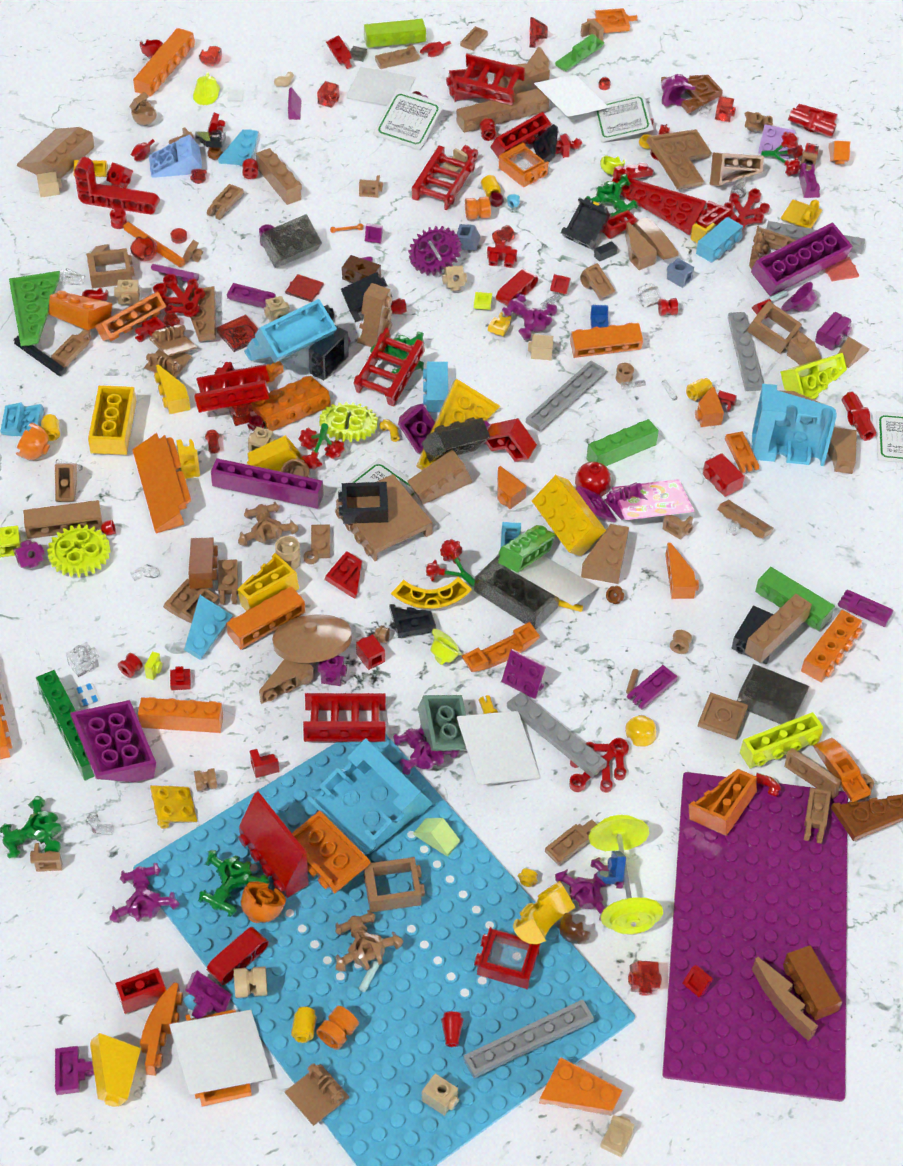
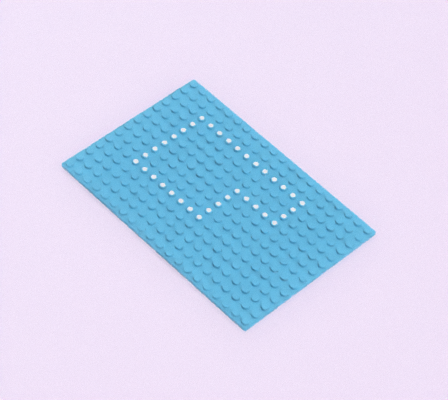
M386 734L385 742H370L402 773V767L399 762L402 759L408 760V758ZM336 742L257 791H259L290 832L293 833L319 811L307 798L309 796L315 798L320 794L322 789L319 786L337 767L343 769L349 763L347 757L361 742ZM415 766L411 768L409 775H403L433 804L422 815L418 813L366 857L371 863L415 857L416 865H420L421 868L419 884H424L425 896L421 897L420 906L372 912L376 915L374 922L364 924L369 934L380 935L384 939L393 937L392 932H395L403 940V944L399 949H396L394 945L385 947L382 964L379 965L365 992L360 991L359 986L368 970H365L353 960L345 965L346 971L340 972L336 970L335 959L336 955L343 957L348 954V948L355 940L351 936V930L342 933L343 935L336 934V923L339 925L343 924L351 916H362L367 914V910H369L364 870L335 894L329 888L325 890L320 885L317 875L312 877L308 872L309 885L288 898L285 896L286 902L282 912L271 922L254 923L243 912L241 897L245 887L235 888L231 892V898L227 903L237 905V912L231 917H228V913L223 910H214L205 901L201 903L198 901L201 891L206 889L207 893L214 896L216 888L222 885L220 876L216 872L218 868L213 864L209 866L204 865L210 850H216L217 857L222 861L233 856H239L240 862H251L252 876L260 878L264 874L260 862L253 860L250 849L247 846L244 847L238 838L240 836L239 825L254 793L133 867V869L138 866L148 868L154 866V863H158L161 872L158 876H148L150 882L148 888L150 891L161 894V897H169L170 892H174L176 900L180 905L174 910L170 905L161 906V909L206 968L215 956L249 927H254L269 941L265 951L246 967L248 971H251L253 967L266 966L267 996H254L251 993L249 997L236 998L234 978L226 985H222L218 981L217 983L232 994L230 1000L239 1012L252 1011L261 1041L294 1084L309 1073L308 1067L311 1064H321L349 1095L350 1098L324 1117L322 1121L356 1166H437L545 1087L560 1057L575 1065L635 1020L633 1012L570 942L563 939L555 924L548 930L545 937L546 941L540 945V952L536 957L528 989L477 975V966H474L477 953H482L483 947L480 946L483 934H488L489 928L492 927V929L518 936L513 929L514 921L521 918L519 913L527 904H534L535 902ZM426 818H444L460 839V843L448 857L413 835L414 831ZM410 871L374 876L378 896L414 891ZM269 877L270 883L267 888L274 891V881ZM494 942L487 962L521 972L527 951ZM373 959L371 961H368L369 967L371 966L373 961L377 960ZM582 999L593 1015L594 1020L592 1023L476 1078L472 1077L463 1060L464 1055ZM336 1006H342L349 1010L359 1022V1026L350 1036L346 1035L347 1040L339 1050L330 1048L316 1033L320 1025L325 1020H329L328 1016ZM300 1007L314 1009L317 1016L314 1037L306 1043L297 1042L291 1036L294 1014ZM445 1012H460L461 1018L464 1019L459 1046L457 1047L445 1046L441 1022ZM435 1073L458 1088L457 1098H459L456 1107L452 1111L448 1110L445 1116L422 1101V1090Z

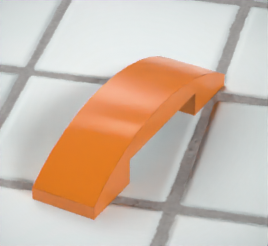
M528 622L514 629L513 635L483 650H480L478 647L462 655V659L471 672L489 669L508 661L511 649L519 653L523 652L540 638V635L532 624Z

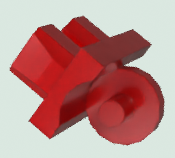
M502 240L501 245L495 244V247L488 246L487 259L489 266H497L498 260H504L506 268H513L514 263L517 262V250L511 249L512 246L506 245V240Z

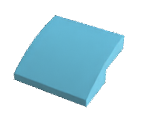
M22 402L5 405L0 433L8 436H22L25 430L29 431L31 429L28 425L32 422L41 427L44 407L42 404L24 407Z

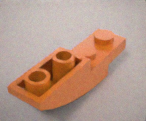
M829 738L813 745L828 771L841 780L840 785L851 802L871 795L869 787L860 775L859 767L840 743L833 738Z
M173 983L159 998L144 1026L140 1047L142 1053H147L145 1061L147 1075L156 1076L157 1068H161L163 1054L160 1053L161 1046L166 1045L167 1034H172L169 1024L179 1022V1012H177L178 1005L181 1006L183 1002V992H180L179 983Z

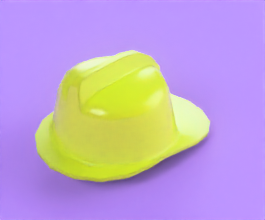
M206 73V76L199 77L196 81L193 100L199 105H210L218 98L220 86L209 73Z
M439 629L432 630L434 640L430 651L435 655V660L440 665H443L445 662L451 663L458 655H462L456 642L450 636Z

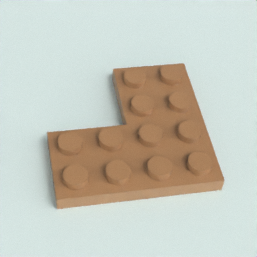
M697 129L648 137L647 143L677 190L701 186L704 183L691 160L708 158L712 152Z

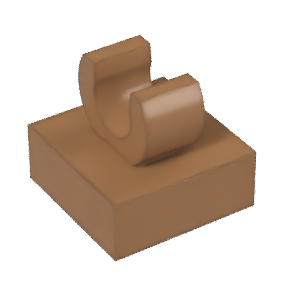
M143 92L133 99L129 107L136 110L139 106H151L146 101L149 96Z
M194 239L185 250L183 258L186 263L191 258L198 263L203 254L201 249H197L199 242Z

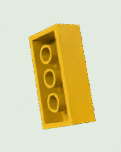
M98 386L88 436L90 453L127 455L137 402L135 387Z
M555 474L531 500L569 553L582 557L606 531L571 482L566 478Z

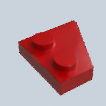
M707 201V207L702 210L701 215L697 219V224L705 229L712 223L716 224V227L725 218L730 217L732 211L717 203Z
M346 551L325 575L324 580L355 599L358 593L362 560Z

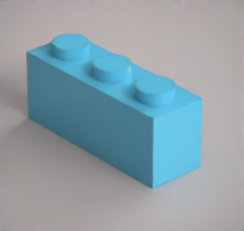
M729 217L725 218L698 241L696 254L711 263L717 258L719 259L725 251L730 250L736 242L742 239L743 225Z
M427 362V369H423V379H426V381H423V392H427V394H423V405H427L428 412H440L448 394V362Z

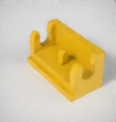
M181 439L176 440L177 452L181 463L180 471L184 473L185 479L199 477L198 452L194 447L193 440L189 439L190 445L187 447L183 446Z

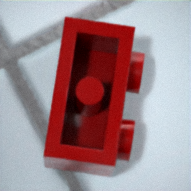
M723 453L704 462L702 474L724 497L742 489L745 476Z
M158 967L115 983L124 1014L157 1003L166 991Z

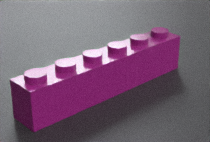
M216 458L211 469L212 486L317 509L324 496L323 481L218 458Z

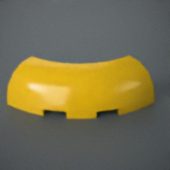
M459 577L450 584L438 589L418 588L403 579L391 595L410 606L434 609L445 607L461 600L472 588Z
M560 881L556 882L538 895L537 902L534 904L529 903L519 913L521 918L516 919L513 924V929L521 940L529 944L545 942L548 930L565 913L576 908Z

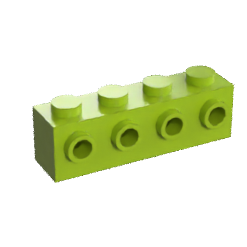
M423 18L364 24V40L367 48L426 42V27Z

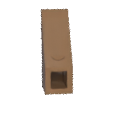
M628 222L625 237L630 262L638 270L654 265L657 256L656 249Z
M284 659L259 690L260 703L272 701L284 693L291 692L294 688L308 684L314 679L313 666L310 663H297Z

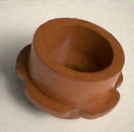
M209 147L207 152L208 157L212 160H218L223 153L221 148Z
M620 586L609 587L606 592V599L610 603L619 604L624 599L622 588Z

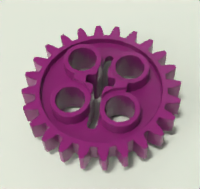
M435 226L434 230L429 227L428 232L422 230V235L417 234L418 239H412L414 244L409 245L411 249L408 250L410 254L408 257L415 270H419L421 274L425 272L428 276L432 272L433 276H435L436 272H439L441 275L445 267H451L453 262H458L456 257H461L459 252L462 251V244L458 235L455 234L454 230L451 231L449 227L445 229L444 226H441L438 229ZM429 241L433 243L442 260H438Z

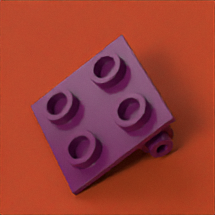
M635 482L628 485V487L624 486V488L610 491L604 501L621 520H624L625 518L618 505V500L623 499L626 501V498L631 499L632 496L645 500L648 499L640 491L643 489L641 483Z
M511 649L501 682L536 699L538 691H541L544 687V684L541 682L546 666Z

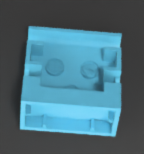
M317 299L260 327L255 334V338L247 345L248 348L244 352L251 361L271 357L274 363L332 335L337 328L320 299Z
M762 384L752 430V452L756 460L775 462L776 455L781 454L786 457V463L809 465L810 459L815 457L820 460V466H824L837 412L831 406L778 391L777 385Z
M365 738L347 757L349 759L347 766L343 769L337 767L319 786L322 789L320 794L315 798L309 796L307 799L367 856L418 813L422 815L433 803Z

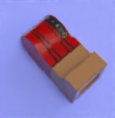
M806 143L801 163L811 162L815 166L819 145ZM806 165V170H810L812 165Z

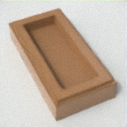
M475 26L460 42V46L474 51L488 36V31Z

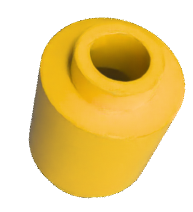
M487 175L481 180V186L486 196L490 197L494 192L501 193V188L495 176Z
M700 378L688 384L686 387L688 398L694 401L702 398L713 387L712 382L708 378Z
M53 414L45 415L41 420V427L48 434V441L57 440L60 437L59 420Z
M300 1007L294 1014L291 1036L297 1042L306 1043L313 1039L317 1019L314 1009Z

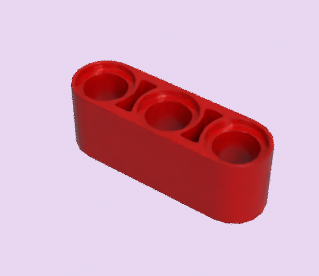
M521 269L498 290L496 300L508 306L512 299L517 298V294L526 296L536 286L538 276L525 269Z
M249 927L209 962L206 970L219 983L226 985L234 978V969L246 968L265 951L269 941L254 927Z

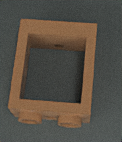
M127 248L86 253L92 289L117 286L118 280H132V276H135L134 267L130 266L133 265L132 256L128 255ZM125 263L126 269L96 272L95 268L97 266Z
M768 301L746 331L781 354L784 349L788 350L790 340L801 333L799 328L802 324ZM766 316L790 332L786 339L761 323Z
M415 857L375 862L369 864L364 869V880L369 910L371 912L421 905V897L425 896L424 884H419L421 868L420 865H416ZM411 872L414 891L377 895L374 876Z

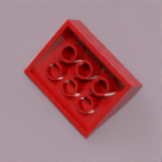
M259 791L254 793L239 825L240 836L238 838L244 847L247 846L250 849L253 860L260 862L264 874L268 878L271 877L273 879L275 888L283 892L288 898L309 885L307 852Z

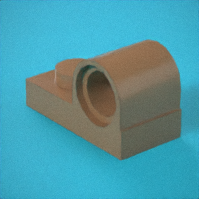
M598 263L584 269L581 273L580 281L582 285L587 289L592 287L600 300L615 292V289Z

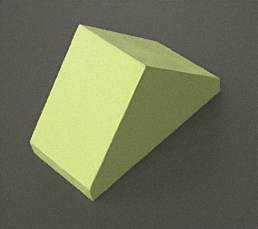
M426 818L413 833L414 836L447 857L460 843V839L444 818Z

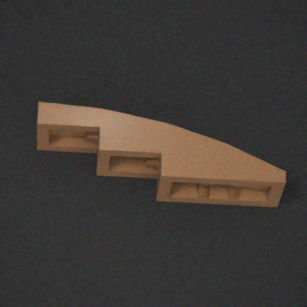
M649 218L639 219L638 222L633 224V227L656 249L657 256L663 260L679 256L678 251L669 238Z
M757 957L752 970L763 991L788 1023L809 1041L814 1036L818 1025L803 1014L805 1004L790 993L793 984L761 958Z

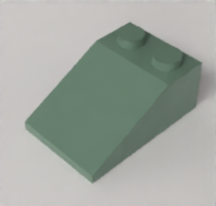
M423 695L418 705V713L421 727L431 750H467L457 720V716L466 715L463 696Z

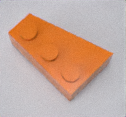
M57 291V293L50 295L49 315L85 330H91L95 328V325L112 316V303L67 293L66 291Z
M740 769L735 770L720 781L719 785L713 790L706 791L704 796L698 801L691 802L689 804V819L727 836L757 792V777Z
M560 1057L539 1099V1104H550L611 1116L623 1090Z

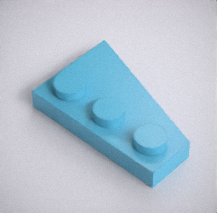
M242 129L218 158L219 163L242 166L244 160L252 159L258 139V131Z

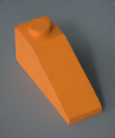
M669 542L667 543L665 557L671 599H694L695 591L699 590V581L695 579L692 568L673 544Z

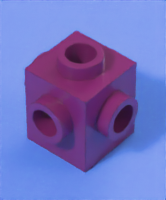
M31 539L21 542L20 547L13 549L20 568L26 566L33 568L40 565L39 562L43 560L42 555H45L42 545H38L35 541L32 542ZM29 551L32 552V555L30 557H28Z
M338 655L319 662L318 673H321V684L341 686L342 679L347 674V665H344L343 656Z

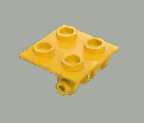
M792 199L780 219L801 227L812 228L823 210L819 209L820 204L817 199L812 200L810 205Z
M150 786L158 826L165 829L169 827L170 822H197L189 787Z

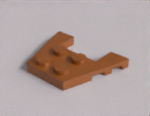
M709 74L689 75V78H687L688 83L695 86V90L686 89L691 99L683 100L681 106L687 113H691L722 96L723 90ZM661 77V83L667 77Z

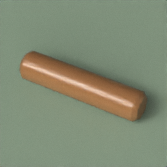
M638 669L632 670L626 690L627 694L635 687L639 673Z

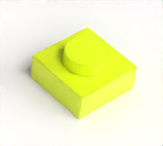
M475 292L474 308L490 310L492 293Z
M152 651L144 666L147 679L154 680L156 674L161 672L163 663L160 659V653Z

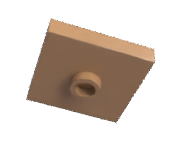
M710 692L697 727L736 740L748 705Z

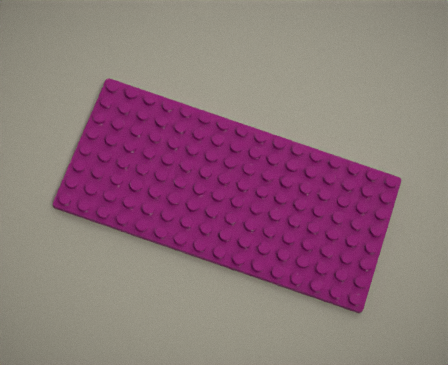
M685 772L682 779L662 1076L665 1079L842 1102L845 1099L847 831L831 809L833 803L847 804L848 796L845 791H839L838 796L834 799L830 798L827 826L824 830L821 844L817 843L816 840L819 829L811 827L809 841L804 840L806 827L804 823L810 787L778 783L781 786V790H779L778 796H772L768 794V786L757 783L756 794L728 835L725 836L690 820L689 804L693 801H698L704 796L706 791L713 790L726 777ZM811 945L842 1003L838 1012L815 1021L804 1007L803 1014L818 1025L814 1036L809 1041L788 1023L763 991L752 970L757 957L761 958L793 984V980L785 973L783 968L787 953ZM695 965L713 978L701 997H697L682 984L690 969ZM792 986L790 993L804 1003L801 995H798L794 986Z

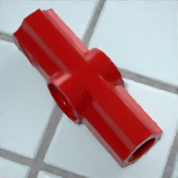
M794 107L788 118V121L802 126L809 132H818L828 137L833 136L837 126L833 122L822 119L818 114L807 113Z
M853 391L847 392L846 395L842 396L841 401L848 412V422L850 425L855 426L861 439H864V441L871 440V438L876 436V430L870 420V411L867 407H863L857 394Z

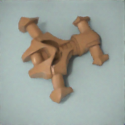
M276 502L267 506L259 504L254 509H245L244 517L250 519V517L256 516L258 522L251 528V532L243 534L242 531L240 532L238 543L239 545L247 546V541L254 538L261 543H266L267 540L271 539L275 541L282 535V532L291 531L293 535L299 528L292 520H290L289 524H281L280 521L271 519L269 512H278L280 509Z
M367 910V914L362 916H351L347 922L340 925L336 923L335 925L336 934L343 935L342 933L351 930V936L355 938L352 945L348 948V954L343 957L335 956L336 970L340 972L346 971L345 965L353 960L365 970L370 969L368 961L376 959L378 965H381L385 947L394 945L396 949H399L403 944V940L395 932H392L393 937L384 939L380 935L367 933V927L364 924L374 922L376 915L370 910Z

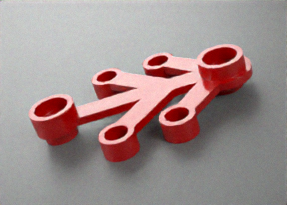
M753 188L749 191L748 200L744 207L739 202V195L737 193H731L729 202L724 204V207L732 211V215L729 218L743 225V229L749 224L762 223L764 214L769 212L770 205L767 203H761L759 208L751 209L754 203L760 202L761 193L759 189ZM733 207H735L736 210L738 211V213H739V216H738V217H737L736 214L733 212ZM754 215L753 218L745 219V217Z
M174 274L166 275L163 278V282L177 296H161L166 305L164 311L167 316H173L175 313H183L186 317L196 316L200 311L199 300L206 296L204 289L198 288L199 284L196 279H190L183 293L178 287L176 276ZM193 290H195V291H194V294H195V295H194L192 301H189V298H190V296H191ZM169 304H183V306H173Z
M615 738L609 744L585 743L595 752H607L601 756L607 761V766L601 770L600 790L602 792L608 793L612 790L613 782L610 780L609 762L614 757L616 761L614 778L621 781L626 777L623 756L627 755L629 745L623 738ZM570 760V765L574 768H578V766ZM586 772L583 774H573L570 777L569 787L574 792H581L585 789L586 782L592 777Z

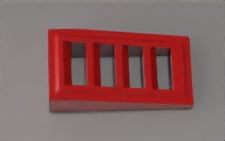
M627 210L610 217L602 232L611 239L626 230L628 222L633 225L638 222V219Z

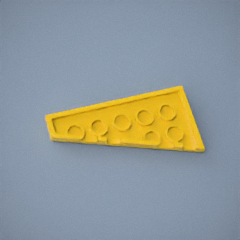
M456 378L451 385L416 467L423 470L452 449L456 452L470 438L474 430L484 420H487L500 405Z

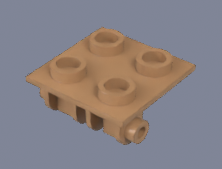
M757 226L755 242L750 256L749 267L751 270L756 260L769 254V247L767 244L765 245V236L759 226Z
M181 324L155 330L152 333V338H149L167 357L198 348L184 335L186 328Z
M158 349L155 354H147L146 360H148V363L144 369L156 373V365H160L177 378L192 356L182 352L167 357Z
M315 1063L308 1067V1074L284 1092L313 1126L350 1098L321 1064L316 1065Z

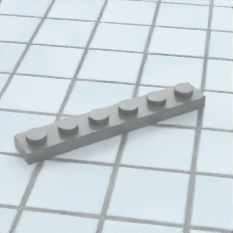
M768 221L766 227L767 230L788 236L794 240H798L816 231V229ZM844 235L853 246L850 252L863 254L865 238Z
M745 312L728 313L727 318L745 391H761L763 382L751 334L746 331L749 327Z
M593 361L588 362L526 417L525 423L540 432L604 374L605 368Z
M522 692L507 702V708L510 711H518L522 721L592 778L607 766L605 759Z
M582 999L464 1055L463 1060L472 1077L476 1078L592 1023L594 1017Z

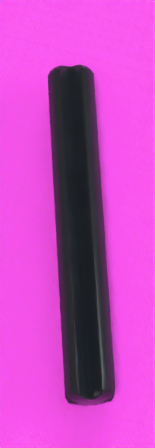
M19 335L13 339L16 346L58 376L66 373L65 367L36 346H21Z

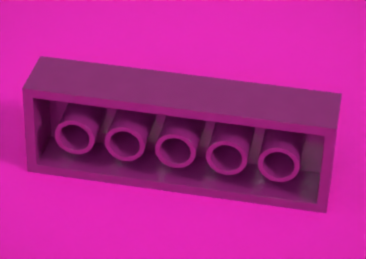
M832 222L756 260L751 273L768 295L773 296L847 258L853 246Z

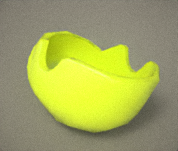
M604 156L600 160V166L605 173L613 175L614 167H623L626 160L623 159L621 162L619 156L616 158Z

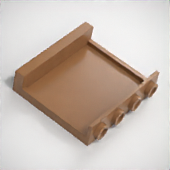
M394 474L377 481L387 482L388 522L345 524L346 529L354 534L356 542L358 544L361 543L365 553L371 556L374 561H377L378 552L420 532L425 537L432 535L433 522ZM379 496L347 497V508L380 507ZM336 500L335 514L339 519L343 520V516H339V505H342V502Z

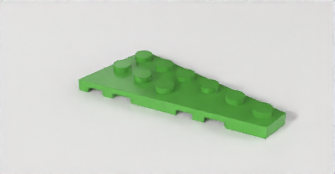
M60 271L9 278L21 346L39 344L49 313L50 295L56 292L61 277Z

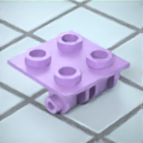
M764 125L758 154H761L762 151L775 150L783 142L781 138L783 132L795 134L796 130ZM783 147V148L780 149L779 151H785V150H787V149H789V148H787V147L784 148V147ZM787 154L779 155L784 159H789L790 155Z

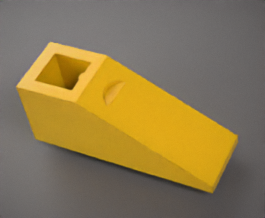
M156 365L157 372L154 373L155 382L160 384L158 385L159 394L164 396L162 397L163 406L168 409L169 415L190 410L189 396L185 385L160 365Z

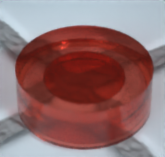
M176 228L170 233L171 241L176 244L184 243L187 240V232L182 228Z

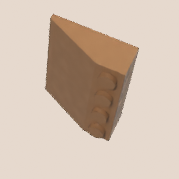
M81 127L55 129L19 161L17 167L34 174L56 172L57 178L61 179L74 167V160L85 157L94 148L93 133Z

